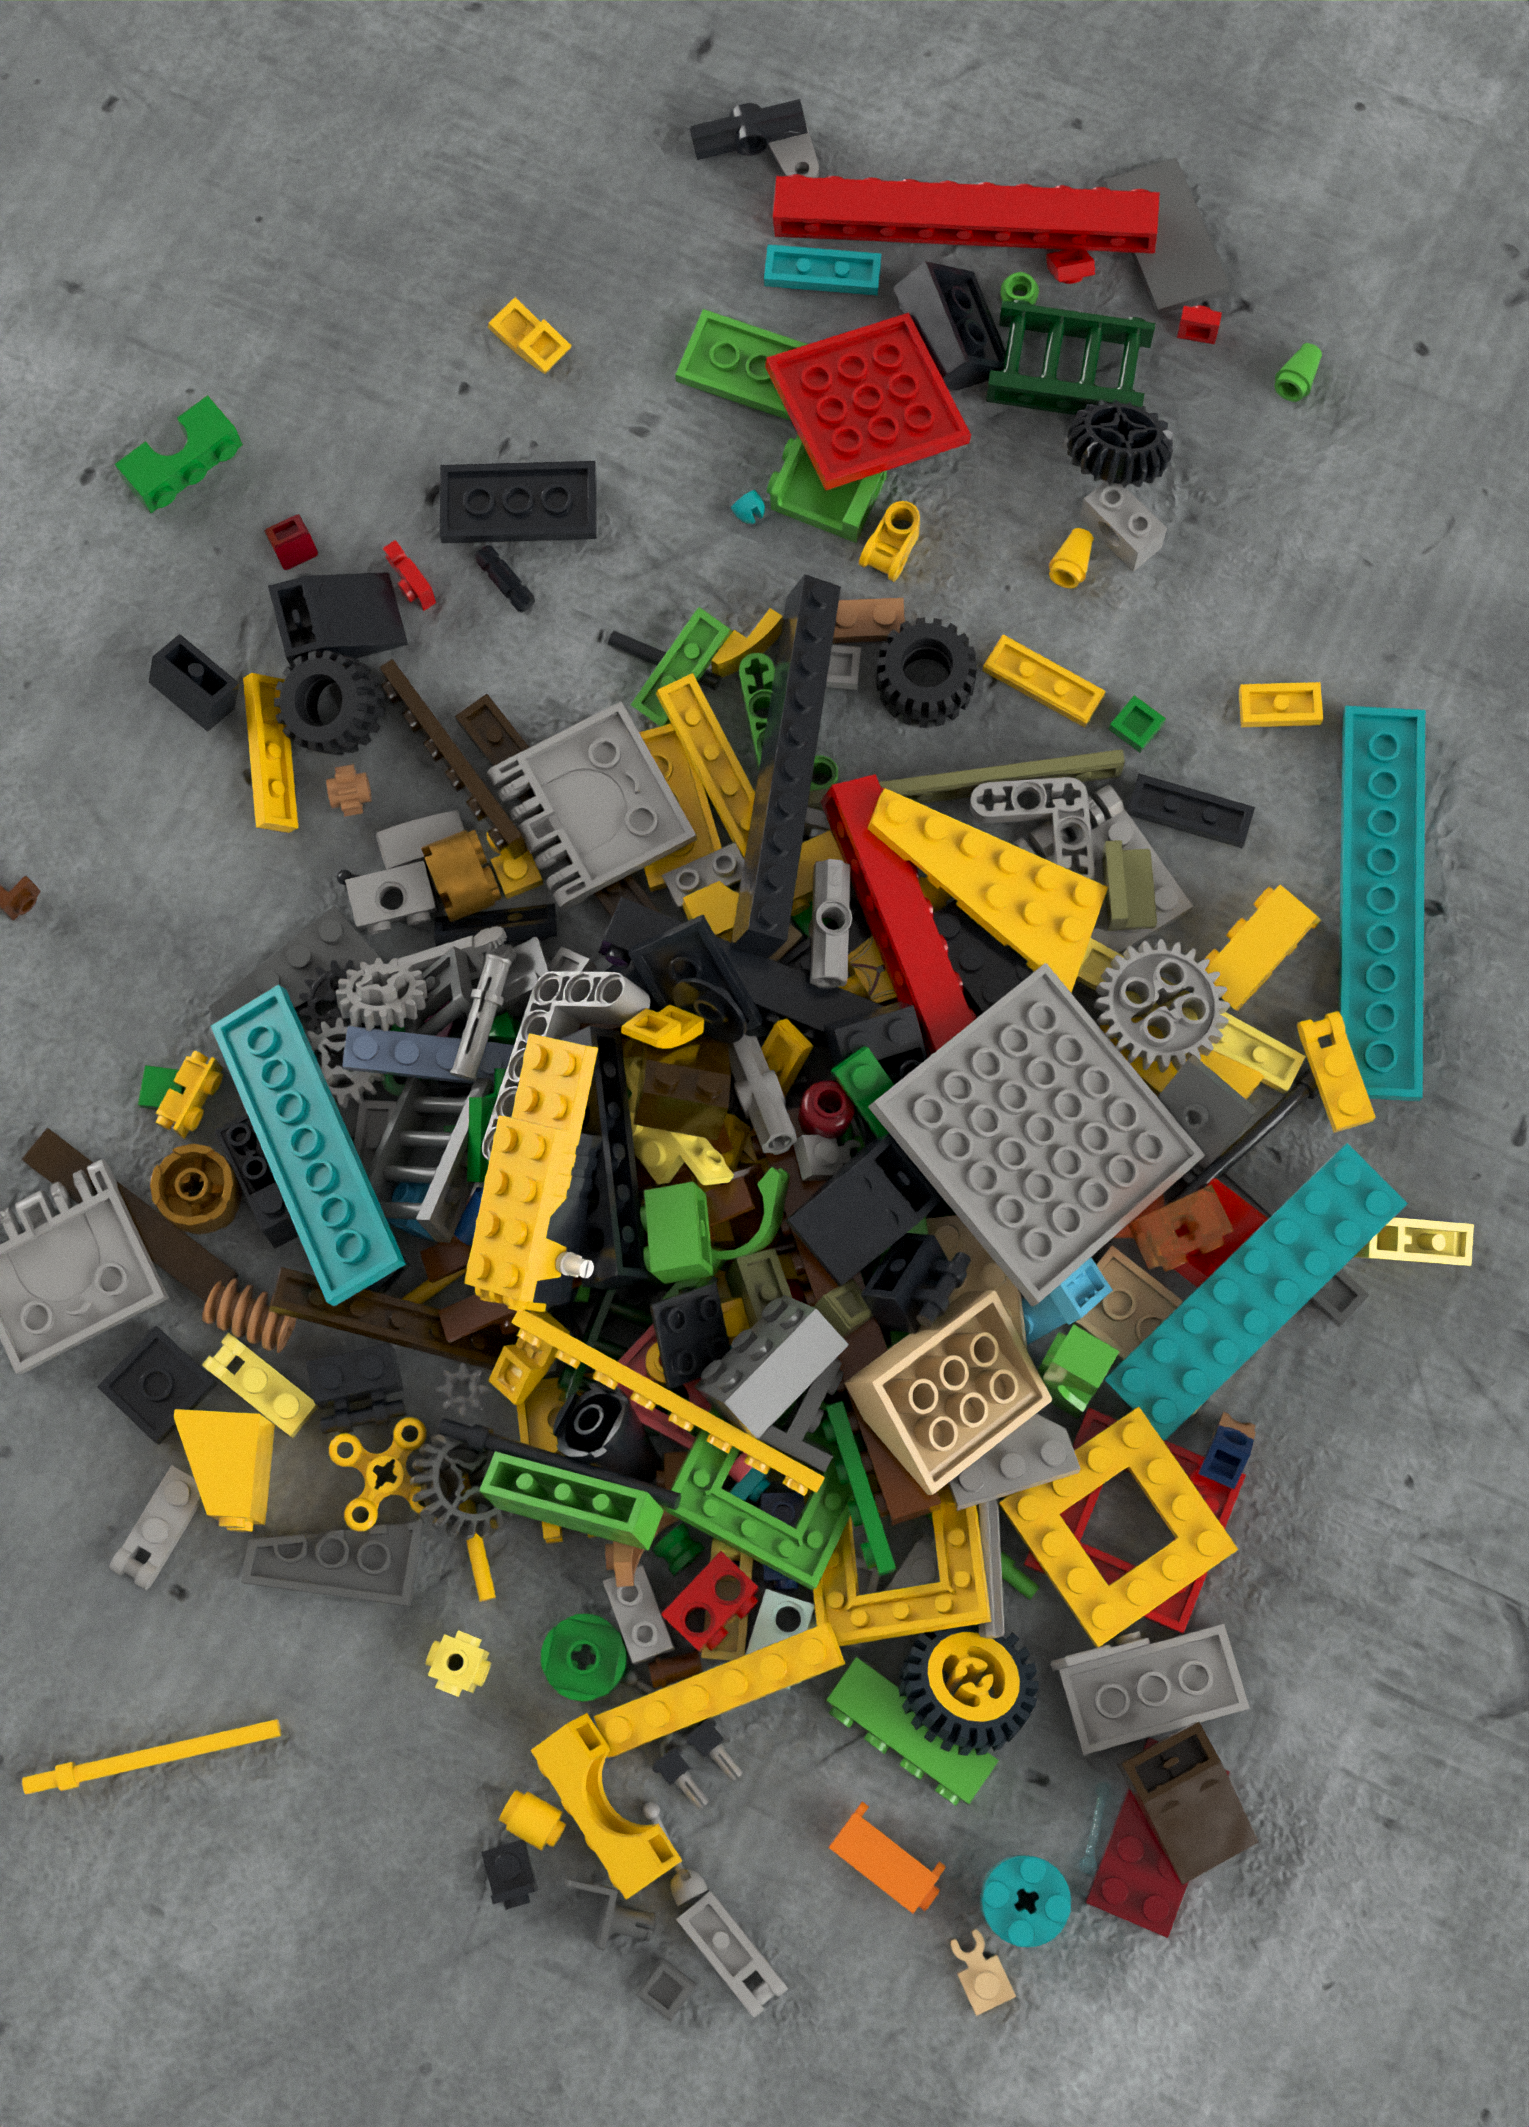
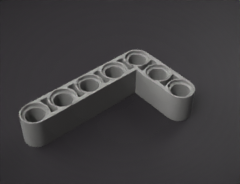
M551 971L543 974L536 981L483 1139L482 1153L487 1160H490L493 1137L499 1115L512 1117L529 1033L561 1039L577 1032L581 1023L625 1024L645 1008L649 1009L650 997L643 989L617 972Z

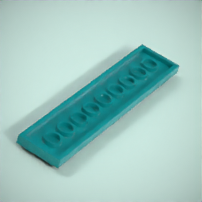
M1345 706L1342 725L1338 1011L1343 1018L1345 1033L1369 1099L1420 1101L1423 1098L1426 710Z

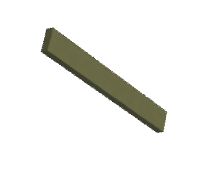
M1123 749L882 781L879 784L884 789L886 788L915 802L924 804L969 798L977 786L987 782L1071 777L1081 782L1118 778L1122 774L1125 760ZM829 789L810 791L808 807L824 811L820 801Z

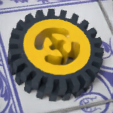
M979 1624L921 1633L903 1661L904 1665L899 1673V1679L903 1680L898 1687L899 1697L907 1696L902 1707L905 1714L913 1711L915 1713L911 1724L916 1730L925 1725L929 1730L924 1738L930 1743L933 1742L936 1736L942 1738L943 1742L940 1748L949 1752L953 1745H958V1755L968 1756L973 1748H975L977 1756L985 1755L991 1747L993 1751L1002 1748L1007 1741L1010 1742L1031 1716L1030 1713L1035 1708L1037 1698H1034L1039 1690V1681L1032 1680L1037 1670L1035 1663L1028 1665L1025 1663L1031 1655L1026 1646L1018 1651L1015 1649L1014 1646L1019 1638L1013 1632L1007 1639L1004 1637L983 1638L979 1635ZM942 1670L946 1671L949 1675V1678L945 1684L943 1681ZM984 1672L986 1676H984L977 1684V1686H975V1683H977V1681ZM961 1682L963 1685H961L954 1694V1696H952L950 1693L954 1692ZM991 1686H993L994 1698L990 1697L988 1693Z

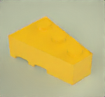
M1279 885L1275 890L1269 886L1254 902L1253 905L1258 910L1248 921L1244 918L1239 919L1229 930L1226 936L1230 939V942L1223 950L1219 952L1213 949L1205 958L1210 960L1205 968L1207 974L1212 972L1220 973L1214 985L1227 987V991L1221 998L1225 1002L1230 1003V1006L1237 1011L1265 983L1286 956H1290L1298 947V942L1311 928L1315 929L1322 921L1282 885Z

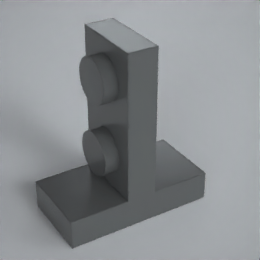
M838 1357L797 1398L784 1425L774 1422L758 1438L824 1472L833 1456L829 1448L805 1437L807 1431L814 1433L824 1413V1410L819 1407L826 1393L833 1395L842 1380L844 1372L839 1370L842 1363Z

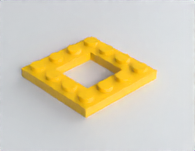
M1137 1407L1074 1451L1081 1468L1078 1474L1013 1493L998 1503L1096 1648L1109 1641L1239 1550L1140 1407ZM1127 1468L1176 1539L1108 1586L1059 1514Z
M874 1474L870 1475L868 1482L871 1492L879 1491ZM948 1484L937 1491L941 1500V1509L932 1512L940 1582L865 1595L859 1594L852 1520L850 1516L817 1588L813 1589L817 1626L831 1623L838 1645L845 1646L991 1622L977 1505L957 1511ZM811 1489L804 1496V1504H806L812 1492Z

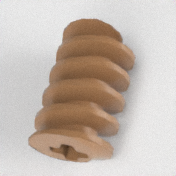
M234 1277L227 1286L222 1285V1280L218 1281L207 1298L202 1313V1320L207 1324H213L217 1320V1327L220 1330L226 1331L232 1327V1334L239 1338L247 1333L249 1343L257 1344L262 1340V1347L265 1350L271 1351L277 1347V1353H280L293 1333L297 1318L269 1311L270 1306L267 1305L268 1292L263 1291L255 1300L252 1298L253 1285H247L239 1293L237 1292L239 1283L237 1278Z

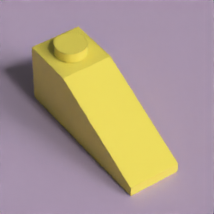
M1394 1217L1354 1257L1471 1266L1474 1224Z

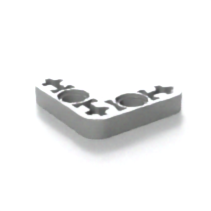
M1062 777L987 782L980 784L973 790L969 808L974 818L982 823L1051 819L1055 864L1070 870L1072 865L1071 856L1079 855L1077 860L1079 872L1086 873V875H1083L1084 877L1091 880L1094 879L1095 867L1088 794L1086 787L1081 781L1076 778ZM1045 790H1051L1050 798L1062 797L1064 790H1071L1072 796H1079V798H1075L1074 804L1071 806L1066 805L1065 799H1052L1051 808L1045 807L1047 801ZM1024 791H1032L1039 797L1040 803L1034 809H1024L1017 802L1018 795ZM1005 793H1011L1010 811L1005 810L1006 802L994 804L992 811H985L983 804H977L982 802L984 795H991L992 801L1001 802L1005 801ZM1066 827H1076L1083 833L1084 838L1077 845H1068L1062 840L1061 831Z

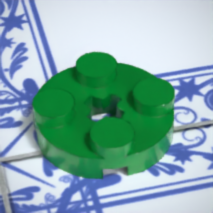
M575 1614L561 1621L547 1634L541 1649V1667L549 1684L560 1695L575 1701L588 1702L609 1695L622 1680L627 1666V1649L621 1634L607 1620L593 1614ZM583 1645L590 1646V1653L596 1656L595 1664H588L586 1670H579V1663L572 1660L573 1652H581Z

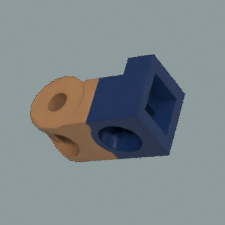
M1223 1411L1209 1442L1206 1456L1198 1474L1235 1489L1251 1455L1256 1433L1254 1431L1255 1425L1236 1421Z

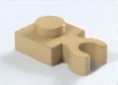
M974 1929L971 1933L976 1944L972 1951H962L956 1939L951 1940L950 1944L955 1956L965 1961L968 1968L958 1972L957 1975L975 2015L978 2016L1015 1998L1016 1995L997 1954L987 1959L984 1958L982 1954L985 1947L984 1938L977 1929Z

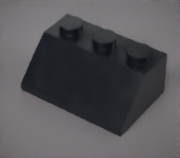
M925 261L893 287L899 300L901 313L909 312L949 390L958 391L989 381L990 370H1003L1006 350L973 271Z

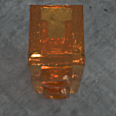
M1212 1185L1195 1191L1128 1224L1148 1269L1162 1265L1165 1272L1188 1262L1185 1254L1199 1248L1201 1254H1205L1224 1245L1222 1236L1234 1231ZM1187 1225L1189 1232L1178 1238L1174 1230H1177L1180 1226Z

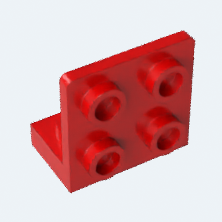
M1213 1178L1176 1227L1162 1242L1154 1255L1198 1288L1268 1218L1218 1179Z

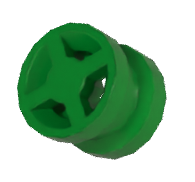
M681 1523L669 1532L652 1549V1552L658 1558H664L668 1562V1570L675 1577L691 1565L706 1548L701 1542L693 1541L689 1536L688 1527Z

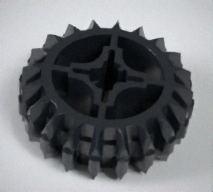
M1116 399L1110 404L1100 400L1097 405L1087 404L1085 410H1078L1072 425L1069 426L1067 434V455L1072 457V465L1081 467V474L1093 475L1094 481L1104 480L1108 482L1109 486L1112 483H1117L1123 488H1126L1128 484L1141 487L1143 482L1153 483L1156 477H1162L1168 462L1171 461L1173 453V432L1168 430L1167 422L1159 420L1158 413L1146 412V406L1138 408L1132 406L1131 401L1128 404H1121Z

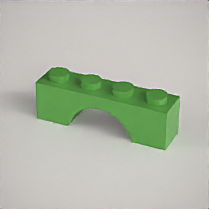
M1074 1324L1067 1336L1059 1332L1038 1369V1373L1053 1399L1050 1403L1079 1419L1120 1351Z

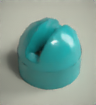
M754 489L739 498L730 509L743 523L754 524L755 518L753 514L760 519L763 518L765 504Z

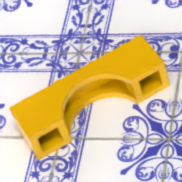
M830 830L802 843L791 916H795L810 907L809 902L813 898V866L815 862L827 859L843 861ZM718 881L683 897V910L688 920L703 914L714 934L731 942L739 893L734 892L721 881Z
M585 1713L565 1724L530 1751L537 1760L539 1770L550 1780L560 1796L564 1809L573 1816L580 1827L587 1845L597 1854L608 1871L611 1883L620 1890L627 1900L682 1862V1859L659 1823L640 1825L630 1822L619 1815L609 1803L603 1788L602 1770L605 1759L611 1749L588 1713Z

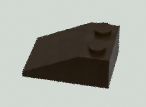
M703 1034L683 1045L667 1049L657 1048L643 1042L634 1125L718 1140L729 1104L731 1069L728 1043L720 1042Z

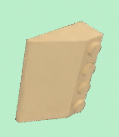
M995 1290L963 1293L950 1303L944 1315L937 1317L931 1327L921 1325L916 1334L910 1333L844 1382L865 1422L927 1495H933L1053 1400Z

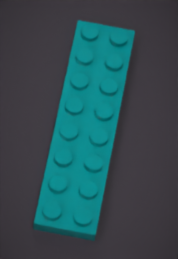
M277 985L211 1025L326 1302L336 1306L406 1265L287 990L281 985Z
M1348 1143L1344 1144L1112 1370L1104 1380L1133 1410L1140 1407L1158 1435L1165 1441L1408 1203Z

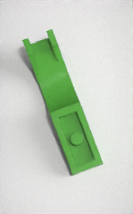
M771 1167L757 1184L763 1196L764 1216L760 1229L747 1244L735 1250L711 1247L713 1275L676 1282L662 1300L678 1295V1289L695 1286L696 1289L707 1285L727 1260H735V1258L760 1252L773 1241L782 1223L790 1177L786 1170L781 1167L778 1170L775 1167Z

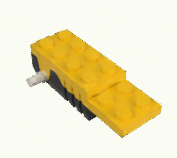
M530 1033L528 1035L512 1117L502 1115L498 1117L479 1214L476 1220L472 1248L467 1263L464 1284L474 1286L475 1293L480 1297V1300L505 1304L508 1306V1309L516 1311L546 1312L553 1305L569 1302L574 1277L588 1278L593 1273L594 1265L592 1261L582 1259V1256H579V1250L590 1201L587 1200L588 1191L592 1192L594 1179L591 1178L593 1170L596 1171L598 1163L596 1152L597 1149L601 1148L603 1138L602 1136L581 1132L598 1052L596 1047Z

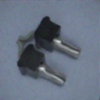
M707 1719L701 1725L697 1723L690 1726L695 1730L688 1735L687 1743L692 1746L695 1745L703 1757L709 1755L711 1759H714L730 1781L736 1780V1777L718 1756L721 1754L738 1777H740L742 1771L725 1750L726 1748L722 1744L725 1740L716 1730V1721ZM672 1734L667 1735L659 1747L662 1757L654 1763L652 1769L655 1773H661L669 1785L675 1783L678 1788L680 1787L696 1809H701L703 1806L689 1790L685 1782L690 1785L705 1805L709 1799L691 1778L692 1776L688 1771L692 1768L682 1757L683 1750L679 1747H673L669 1752H666V1746L672 1739Z

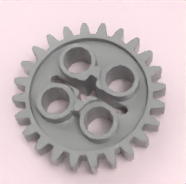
M1160 939L1154 950H1152L1149 943L1145 940L1139 946L1138 952L1132 946H1129L1123 953L1124 958L1116 955L1110 963L1112 968L1106 967L1101 977L1106 982H1100L1095 992L1103 997L1097 999L1094 1008L1105 1012L1099 1016L1096 1022L1098 1025H1109L1110 1028L1105 1035L1109 1039L1117 1038L1119 1041L1115 1046L1117 1051L1120 1052L1125 1048L1130 1051L1128 1055L1129 1063H1132L1138 1056L1142 1057L1143 1069L1147 1070L1153 1061H1157L1160 1072L1164 1073L1169 1067L1170 1061H1172L1175 1069L1179 1071L1185 1064L1186 1059L1188 1060L1192 1055H1195L1199 1060L1201 1059L1200 1053L1208 1056L1214 1049L1212 1043L1217 1044L1223 1037V1034L1218 1029H1223L1229 1020L1220 1014L1228 1010L1230 1003L1221 1001L1219 998L1225 994L1227 987L1214 985L1220 973L1212 972L1207 974L1205 968L1210 961L1208 958L1199 963L1194 961L1196 949H1191L1185 956L1181 954L1180 942H1176L1170 951L1166 950L1164 940ZM1160 973L1171 975L1175 979L1176 985L1166 984L1161 979ZM1187 988L1192 990V993L1175 999L1169 1008L1162 1006L1138 1023L1131 1021V1018L1149 1012L1155 1003L1163 1005L1174 998L1179 992ZM1133 991L1141 997L1142 1003L1135 1004L1131 1002L1125 992ZM1182 1008L1192 1009L1197 1014L1198 1020L1188 1019L1183 1014ZM1147 1026L1159 1028L1164 1038L1157 1039L1151 1036Z

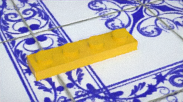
M251 673L243 678L256 828L290 833L298 828L291 740L282 731L287 725L279 724L276 715L281 713L280 708L274 707V698H280L281 693L280 690H276L278 681L284 682L285 679Z

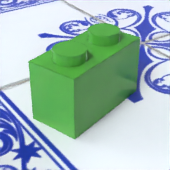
M693 1181L644 1190L645 1205L641 1206L640 1217L643 1228L648 1233L649 1246L644 1247V1262L647 1270L664 1284L712 1276L713 1264L706 1193Z

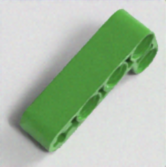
M752 653L741 661L739 677L759 772L767 718L762 719L755 713L761 708H769L775 666L767 655ZM754 673H759L763 680V689L759 691L756 689L755 677L752 675ZM824 755L815 756L812 776L817 773H823L830 777L831 780L823 785H817L811 781L810 791L829 789L833 784L838 783L837 765L829 757Z

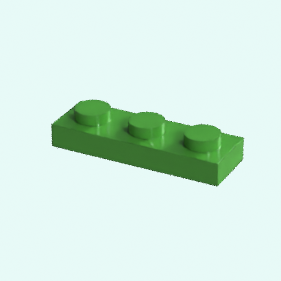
M698 607L630 705L660 727L668 725L670 720L656 695L657 690L691 673L694 674L698 682L711 664L712 658L733 631Z

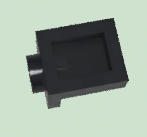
M518 1840L482 1851L493 1894L491 1895L492 1904L503 1902L505 1910L530 1903L529 1893L538 1891V1886L526 1842Z

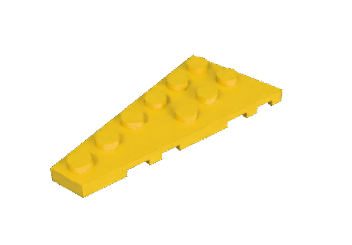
M885 788L879 797L867 829L904 861L910 860L928 875L927 880L937 889L942 887L957 900L956 905L1000 943L1004 946L1010 945L1027 960L1026 965L1034 972L1044 963H1047L1072 993L1108 887Z

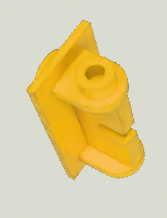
M193 1051L191 1057L186 1056L173 1080L174 1083L186 1088L183 1095L169 1088L155 1113L158 1115L156 1124L167 1130H170L174 1124L173 1130L183 1139L186 1138L189 1130L194 1131L198 1127L204 1110L201 1109L208 1095L216 1093L223 1079V1074L221 1073L223 1067L216 1058L211 1057L208 1064H206L209 1058L197 1051Z

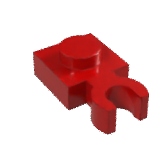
M394 540L382 548L387 555L385 556L386 560L401 578L397 585L407 601L411 603L416 600L423 611L434 605L436 600L432 587L413 561L407 557L398 542Z

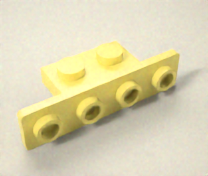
M641 1056L623 1057L626 1084L633 1093L628 1101L634 1153L656 1183H669L684 1162L703 1185L729 1183L734 1174L725 1164L724 1157L712 1147L706 1138L634 1125Z

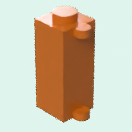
M862 1801L828 1848L912 1914H914L918 1907L925 1912L940 1892L935 1883L946 1866L939 1861L933 1870L930 1871L862 1818L869 1808Z

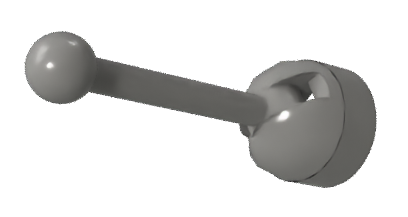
M655 1802L646 1803L643 1807L644 1816L647 1819H651L653 1824L659 1823L669 1839L658 1816L660 1813L658 1804ZM681 1862L674 1866L676 1874L671 1880L670 1888L678 1907L697 1899L709 1891L704 1879L698 1872L692 1869H684Z

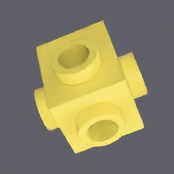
M458 1630L455 1638L444 1634L441 1642L434 1641L425 1664L431 1667L428 1676L438 1679L435 1688L459 1697L462 1689L474 1693L477 1685L483 1686L489 1673L491 1662L487 1661L490 1652L479 1648L481 1639ZM459 1654L463 1658V1666L457 1671H452L448 1665L453 1655Z

